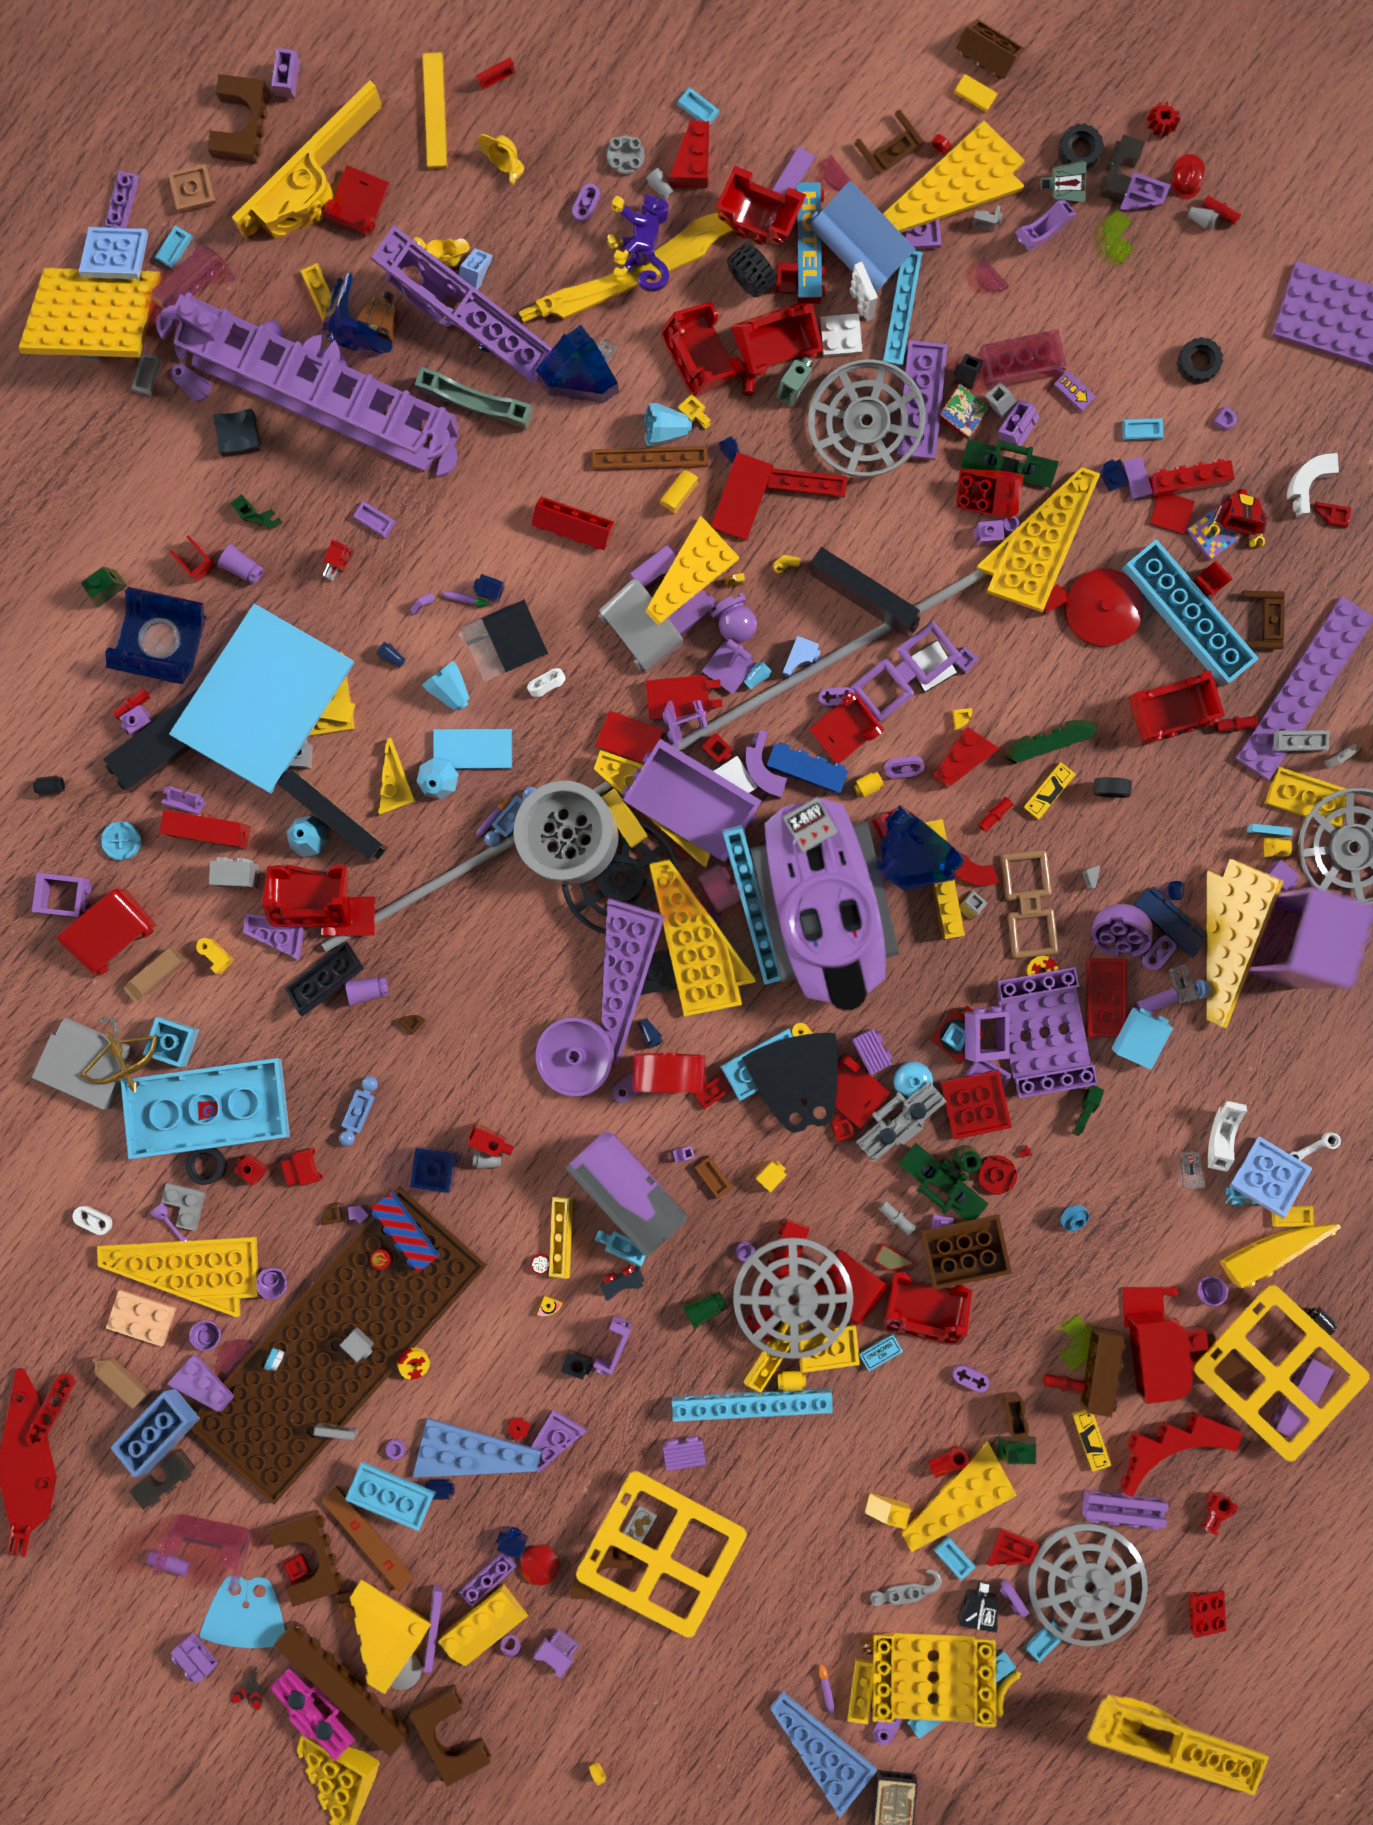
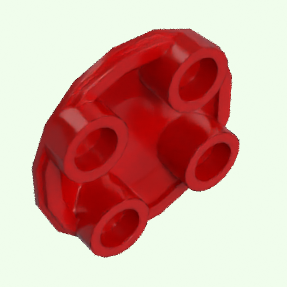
M542 1544L529 1548L523 1554L520 1569L523 1577L528 1582L543 1586L556 1578L560 1569V1562L557 1554L548 1545Z

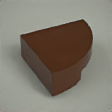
M409 1015L401 1018L398 1022L413 1035L426 1019L418 1015Z
M340 1202L334 1203L327 1208L322 1217V1225L343 1221Z

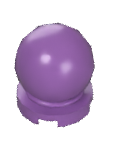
M739 593V597L736 599L733 596L728 597L715 605V611L713 609L709 611L712 619H719L718 627L725 640L729 641L731 639L738 644L748 641L754 635L757 627L755 614L750 608L744 606L747 601L744 593Z

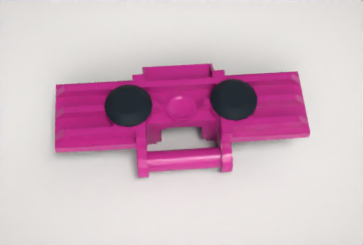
M288 1668L270 1688L289 1710L291 1716L288 1719L307 1740L310 1737L315 1739L334 1761L355 1740L335 1717L341 1710L316 1685L309 1689L291 1668ZM314 1692L333 1712L331 1715L327 1712L324 1714L320 1713L313 1705L315 1699L312 1694Z

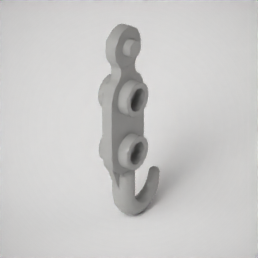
M928 1569L926 1573L934 1575L936 1579L933 1585L926 1586L918 1583H907L891 1586L885 1593L880 1591L872 1592L870 1595L871 1603L875 1606H880L886 1601L892 1605L920 1601L928 1594L938 1591L942 1583L941 1576L937 1571Z

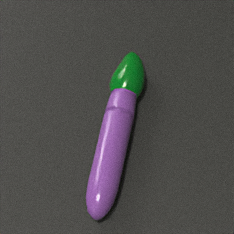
M450 591L442 593L445 598L473 604L478 607L489 606V603L482 598Z

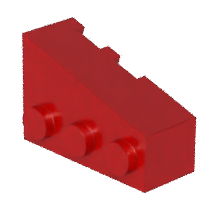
M690 120L669 176L671 187L708 188L709 121Z
M967 726L931 778L948 789L1000 748Z

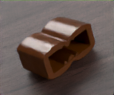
M1017 1392L1003 1394L1001 1402L1006 1413L1005 1426L1013 1439L1028 1437L1029 1426L1024 1417L1026 1408L1023 1399Z

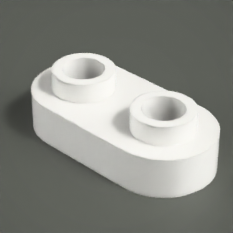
M560 668L552 669L532 680L528 684L527 689L531 696L541 697L546 692L561 686L565 681V675Z
M89 1206L78 1207L73 1213V1220L78 1226L97 1235L108 1233L112 1228V1219L108 1215ZM83 1212L88 1214L87 1219L83 1218ZM101 1220L105 1222V1227H101Z

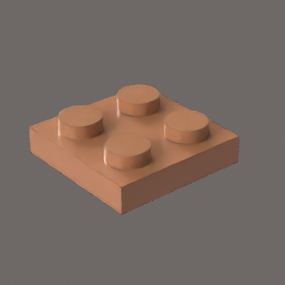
M206 164L168 173L176 208L179 213L216 204Z

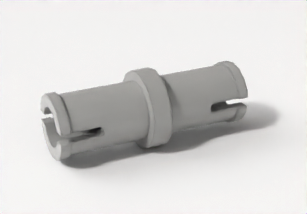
M887 1200L879 1206L878 1210L891 1220L890 1223L897 1225L907 1236L915 1230L916 1226L908 1221L901 1211L898 1212L891 1206Z

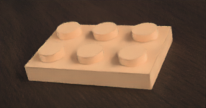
M120 1289L118 1290L106 1328L162 1347L165 1345L177 1307Z

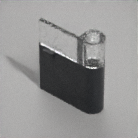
M524 599L460 627L461 631L458 632L462 643H467L484 682L548 654Z

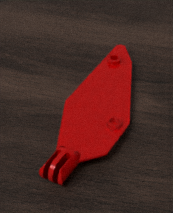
M18 1368L15 1371L1 1441L0 1487L10 1527L6 1555H10L13 1548V1556H18L21 1550V1557H26L30 1533L50 1515L57 1474L48 1436L38 1447H31L26 1442V1435L41 1406L37 1391L23 1368ZM19 1394L23 1396V1401L18 1399ZM41 1415L40 1420L43 1424H45L43 1415ZM39 1428L34 1435L31 1434L34 1437V1442L38 1439L41 1440L38 1436L43 1430L42 1428Z

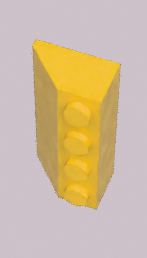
M502 1584L442 1632L438 1642L450 1658L467 1666L527 1618L528 1614L508 1588Z

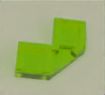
M1116 209L1105 222L1103 231L1105 234L1106 254L1121 265L1134 250V247L1120 236L1130 225L1131 220Z
M1077 1314L1061 1326L1073 1341L1072 1344L1058 1354L1070 1371H1073L1087 1360L1090 1330Z

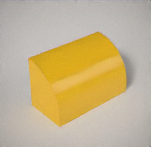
M683 470L659 503L676 514L698 485V477L689 471Z

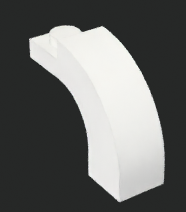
M1338 453L1324 454L1311 459L1292 477L1287 491V499H1295L1293 511L1296 512V518H1304L1310 513L1309 487L1312 481L1321 478H1333L1339 473Z
M1227 1101L1224 1107H1219L1209 1139L1208 1168L1228 1172L1234 1162L1236 1131L1247 1112V1105Z

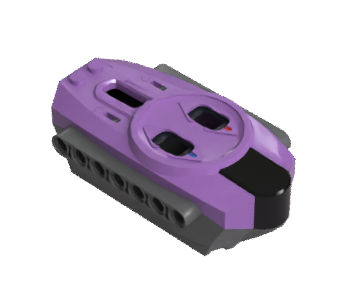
M820 798V802L838 833L802 853L783 817L810 801L782 807L764 825L766 845L750 848L781 982L797 979L806 998L828 1002L833 1008L841 1011H852L859 1008L865 1002L867 994L885 979L886 958L899 955L868 823L864 821L851 824L843 805Z

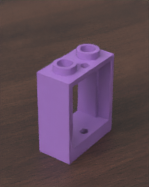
M37 873L32 912L81 917L89 910L87 899L92 889L90 879ZM51 879L78 883L74 912L47 909Z
M991 1006L990 1010L973 1008V1011L965 1012V1059L974 1062L1009 1059V1011L1002 1010L1000 1006ZM996 1018V1048L980 1050V1019Z

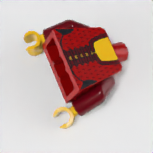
M1239 489L1218 506L1212 519L1214 521L1213 524L1205 530L1207 535L1212 528L1214 530L1213 537H1215L1220 532L1218 526L1220 523L1223 528L1256 536L1250 540L1249 545L1250 547H1255L1257 541V548H1260L1265 544L1262 534H1265L1268 516L1262 509L1258 498L1248 496L1246 489Z

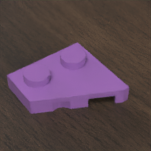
M1134 172L1119 211L1162 206L1170 185Z

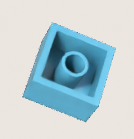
M156 1017L150 1036L157 1035L156 1049L152 1058L178 1067H186L200 1029L166 1017ZM153 1040L147 1041L143 1055H147L151 1050Z

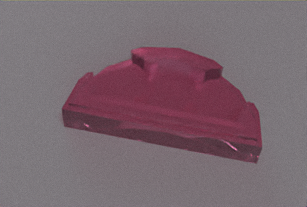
M830 155L824 166V178L830 187L840 191L851 179L835 158Z
M983 257L976 271L977 281L980 286L986 291L1002 292L1006 290L1009 285Z
M237 1339L224 1347L220 1355L221 1369L225 1374L236 1365L254 1343L245 1339Z

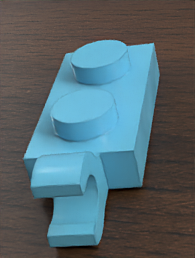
M599 1230L594 1239L601 1244L607 1245L605 1251L639 1268L642 1266L646 1256L629 1238L615 1231L610 1236Z

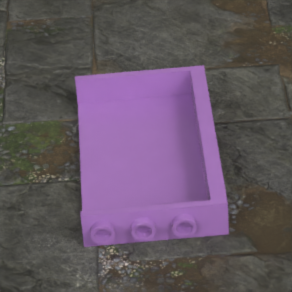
M660 739L652 753L648 751L642 760L645 763L643 768H637L632 778L635 781L632 786L627 785L623 791V801L719 860L725 862L728 859L730 861L723 830L742 825L744 831L747 825L750 827L756 818L753 814L760 805L761 800Z

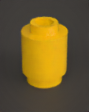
M871 772L855 780L853 788L858 797L862 796L865 798L880 790V787L884 786L878 772Z
M782 1371V1373L778 1374V1390H783V1392L802 1391L803 1387H806V1375H802L801 1371Z

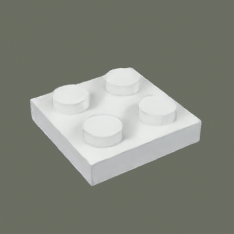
M859 313L820 317L823 357L862 354Z

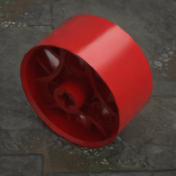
M675 1052L634 1054L633 1090L660 1093L704 1092L706 1055L679 1054Z

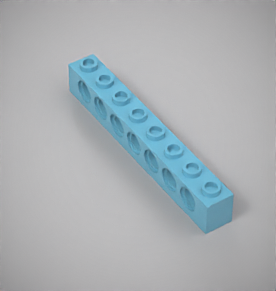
M739 825L723 830L725 842L764 984L781 981L766 912L743 827Z
M815 1388L790 1392L778 1390L762 1391L761 1393L741 1392L672 1396L673 1422L833 1413L832 1392L830 1388Z

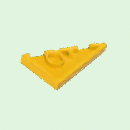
M388 738L385 745L379 815L416 802L392 738Z

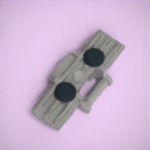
M930 1081L908 1099L900 1091L897 1092L895 1098L877 1113H872L879 1123L857 1140L856 1143L873 1162L895 1144L898 1145L901 1142L904 1145L924 1128V1120L947 1102ZM901 1102L904 1103L901 1108L903 1112L892 1121L890 1119L882 1120L885 1115Z

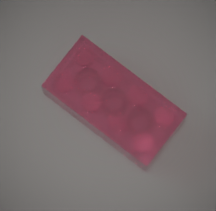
M1059 329L984 344L978 353L979 358L984 360L982 372L986 390L993 389L998 383L1010 386L1062 375L1067 367Z
M720 865L698 876V883L717 915L736 905L740 897V892L736 885L731 886L729 882L730 875L725 867L721 868Z

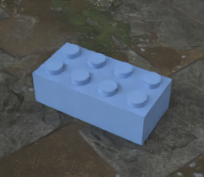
M176 1389L165 1391L113 1444L111 1449L134 1478L146 1475L200 1418Z

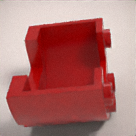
M734 165L716 205L718 218L734 229L739 237L750 238L762 246L764 244L777 245L787 240L807 194L788 187L785 195L754 183L752 172Z

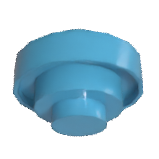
M1082 1205L1070 1206L1065 1209L1060 1222L1065 1230L1076 1231L1085 1226L1090 1215Z

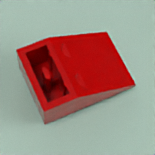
M960 469L956 508L1011 519L1019 512L1024 475L1008 471Z

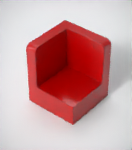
M778 262L777 293H795L797 263Z

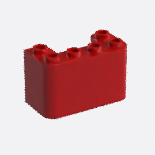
M1211 670L1159 688L1139 691L1128 697L1141 741L1146 742L1147 745L1158 742V740L1163 739V736H1165V739L1177 736L1176 733L1183 731L1184 734L1195 731V727L1200 725L1203 728L1212 726L1220 722L1219 718L1225 716Z

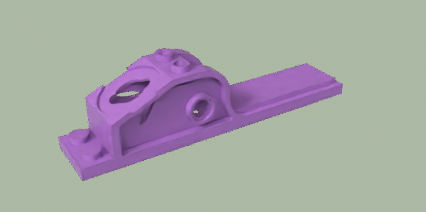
M393 225L371 257L373 262L387 271L385 278L406 296L415 307L440 325L459 327L531 383L535 381L555 350L396 226ZM416 267L419 270L420 276H422V283L420 285L415 283L405 275L406 273L402 271V268ZM446 295L461 302L456 311L441 303Z

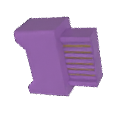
M558 1628L552 1638L546 1636L536 1649L534 1658L537 1661L544 1660L556 1670V1675L561 1678L573 1662L574 1656L572 1654L577 1649L578 1643Z

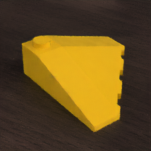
M361 1579L350 1596L351 1605L355 1608L356 1618L354 1619L357 1634H360L362 1646H360L363 1663H366L367 1683L385 1694L421 1642L431 1624L427 1618Z
M302 1734L297 1753L300 1758L304 1757L307 1761L308 1768L306 1773L311 1784L316 1782L320 1790V1794L317 1797L323 1810L328 1808L332 1816V1820L329 1822L330 1825H356L375 1780L380 1761L363 1751L348 1747L334 1761L315 1739L310 1737L307 1740Z

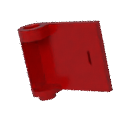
M346 165L333 200L329 199L324 207L323 217L368 236L375 230V220L390 183Z
M850 691L841 698L843 701L808 728L835 763H841L866 741L875 739L884 731L883 726L857 692L852 693Z
M846 1054L838 1063L835 1108L861 1129L870 1119L872 1113L876 1112L891 1092Z
M841 1249L836 1257L848 1273L853 1292V1304L849 1321L855 1326L857 1323L862 1325L890 1286ZM833 1263L826 1273L833 1283L835 1294H847L843 1276ZM821 1277L814 1287L820 1294L829 1295L827 1284ZM847 1302L835 1303L844 1313L846 1312Z

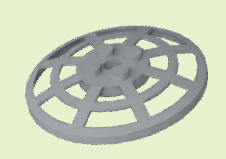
M874 359L858 360L837 368L821 382L810 403L808 426L814 447L830 466L850 476L875 477L895 470L912 456L923 436L925 406L919 388L906 372L885 361ZM860 368L878 369L876 380H862L851 383L847 372ZM886 371L901 378L911 391L901 397L892 387L883 383ZM840 377L845 388L834 397L830 406L820 403V397L826 388L835 379ZM873 387L871 397L859 398L855 389ZM881 389L889 393L896 401L886 406L878 399ZM848 393L852 403L846 411L837 409L836 406L839 401ZM916 398L920 413L918 429L907 428L908 414L905 404ZM900 408L902 426L890 424V413ZM816 410L827 414L826 426L829 437L818 441L815 431ZM833 416L844 419L845 429L834 434L832 427ZM865 416H869L873 420L868 426L863 425L861 422ZM887 432L899 434L894 443L886 449L882 439L886 436ZM904 436L915 437V441L909 451L899 461L894 463L890 453L899 446ZM849 437L856 442L853 453L846 450L838 441ZM833 444L840 453L851 458L848 468L835 463L826 455L823 448ZM875 444L879 451L878 454L861 455L864 445ZM883 458L887 465V468L873 472L855 471L858 461H874Z
M1366 788L1340 790L1319 801L1304 820L1298 841L1300 864L1306 878L1314 888L1326 891L1331 882L1341 887L1354 888L1356 901L1371 905L1373 904V897L1365 899L1362 887L1373 884V876L1360 881L1359 870L1365 869L1368 866L1373 869V832L1371 831L1373 829V811L1364 807L1354 806V794L1373 798V790ZM1346 795L1344 808L1333 811L1326 818L1318 812L1330 800ZM1354 812L1371 817L1365 825L1354 824ZM1345 813L1346 825L1336 829L1329 823L1335 817ZM1313 817L1319 824V827L1314 836L1313 848L1304 849L1305 832ZM1325 829L1331 835L1329 846L1319 847L1320 837ZM1352 842L1357 844V851L1355 853H1352L1349 849V845ZM1330 854L1334 864L1329 872L1324 867L1320 855ZM1314 856L1317 867L1325 876L1320 886L1310 875L1304 857ZM1341 868L1351 872L1352 882L1339 880L1335 876Z
M782 1238L758 1248L742 1265L734 1285V1310L738 1323L745 1335L761 1350L781 1358H805L828 1348L844 1331L852 1311V1285L843 1264L826 1247L804 1238ZM789 1245L788 1258L777 1260L767 1267L758 1259L762 1254L771 1249ZM797 1245L814 1248L826 1255L827 1258L819 1266L808 1259L797 1257ZM833 1263L843 1276L847 1294H835L833 1283L826 1273ZM753 1264L761 1274L754 1284L752 1296L740 1295L743 1279ZM789 1264V1275L778 1279L772 1273L774 1269ZM797 1264L808 1266L814 1269L815 1272L809 1279L798 1275ZM821 1277L827 1284L829 1295H817L814 1285ZM766 1278L773 1285L770 1296H758L760 1286ZM792 1294L799 1296V1302L795 1305L788 1302V1298ZM847 1302L844 1319L839 1329L834 1333L827 1327V1324L833 1316L835 1303ZM829 1303L828 1312L824 1320L821 1321L814 1314L817 1305ZM740 1304H752L755 1317L762 1326L754 1334L748 1329L743 1319ZM758 1304L771 1306L774 1315L767 1322L764 1321ZM781 1320L790 1324V1335L781 1334L772 1328ZM809 1320L816 1327L806 1334L798 1335V1324ZM820 1332L829 1339L815 1349L798 1353V1341L810 1339ZM769 1333L777 1339L789 1341L790 1353L774 1350L759 1340Z
M1089 1522L1076 1523L1055 1531L1039 1546L1029 1568L1028 1594L1037 1617L1053 1635L1074 1645L1099 1646L1120 1638L1137 1622L1146 1602L1148 1589L1147 1574L1139 1553L1122 1534L1101 1524ZM1079 1531H1096L1107 1535L1103 1546L1091 1543L1079 1545L1074 1533ZM1067 1536L1071 1548L1062 1553L1054 1564L1042 1559L1054 1543ZM1114 1538L1129 1549L1137 1563L1126 1567L1121 1558L1111 1550ZM1092 1550L1100 1552L1097 1563L1085 1561L1082 1551ZM1074 1555L1077 1564L1069 1572L1061 1569L1060 1566L1064 1561ZM1108 1556L1118 1564L1121 1571L1112 1575L1107 1571L1104 1566ZM1038 1567H1041L1050 1572L1048 1577L1049 1597L1037 1600L1035 1581ZM1140 1571L1142 1595L1138 1605L1129 1601L1132 1589L1130 1576ZM1056 1576L1065 1580L1066 1592L1055 1595L1054 1589ZM1125 1579V1596L1121 1598L1114 1594V1583ZM1093 1582L1095 1584L1094 1589L1090 1592L1085 1591L1086 1583ZM1068 1600L1072 1602L1076 1607L1072 1618L1063 1612L1059 1603ZM1110 1602L1119 1605L1120 1607L1115 1614L1106 1619L1103 1609ZM1053 1606L1057 1614L1068 1623L1063 1633L1059 1632L1048 1622L1040 1608ZM1125 1609L1135 1612L1129 1623L1111 1636L1108 1625L1119 1619ZM1084 1612H1095L1098 1623L1087 1624L1079 1621ZM1076 1627L1085 1630L1101 1629L1103 1639L1083 1641L1071 1638V1635Z

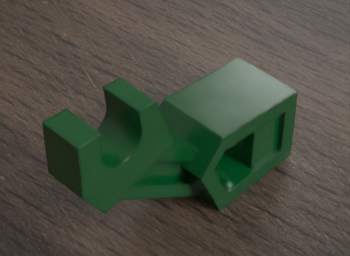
M242 494L231 502L233 508L244 521L254 522L266 526L268 529H274L282 523L279 517L274 521L271 520V517L275 515L272 509L261 514L257 513V510ZM247 507H249V509L251 510V513H247V514L241 513V512H243Z
M1095 1085L1089 1086L1086 1089L1081 1103V1107L1084 1109L1075 1120L1076 1126L1072 1129V1134L1076 1136L1082 1134L1091 1113H1095L1100 1106L1104 1089Z

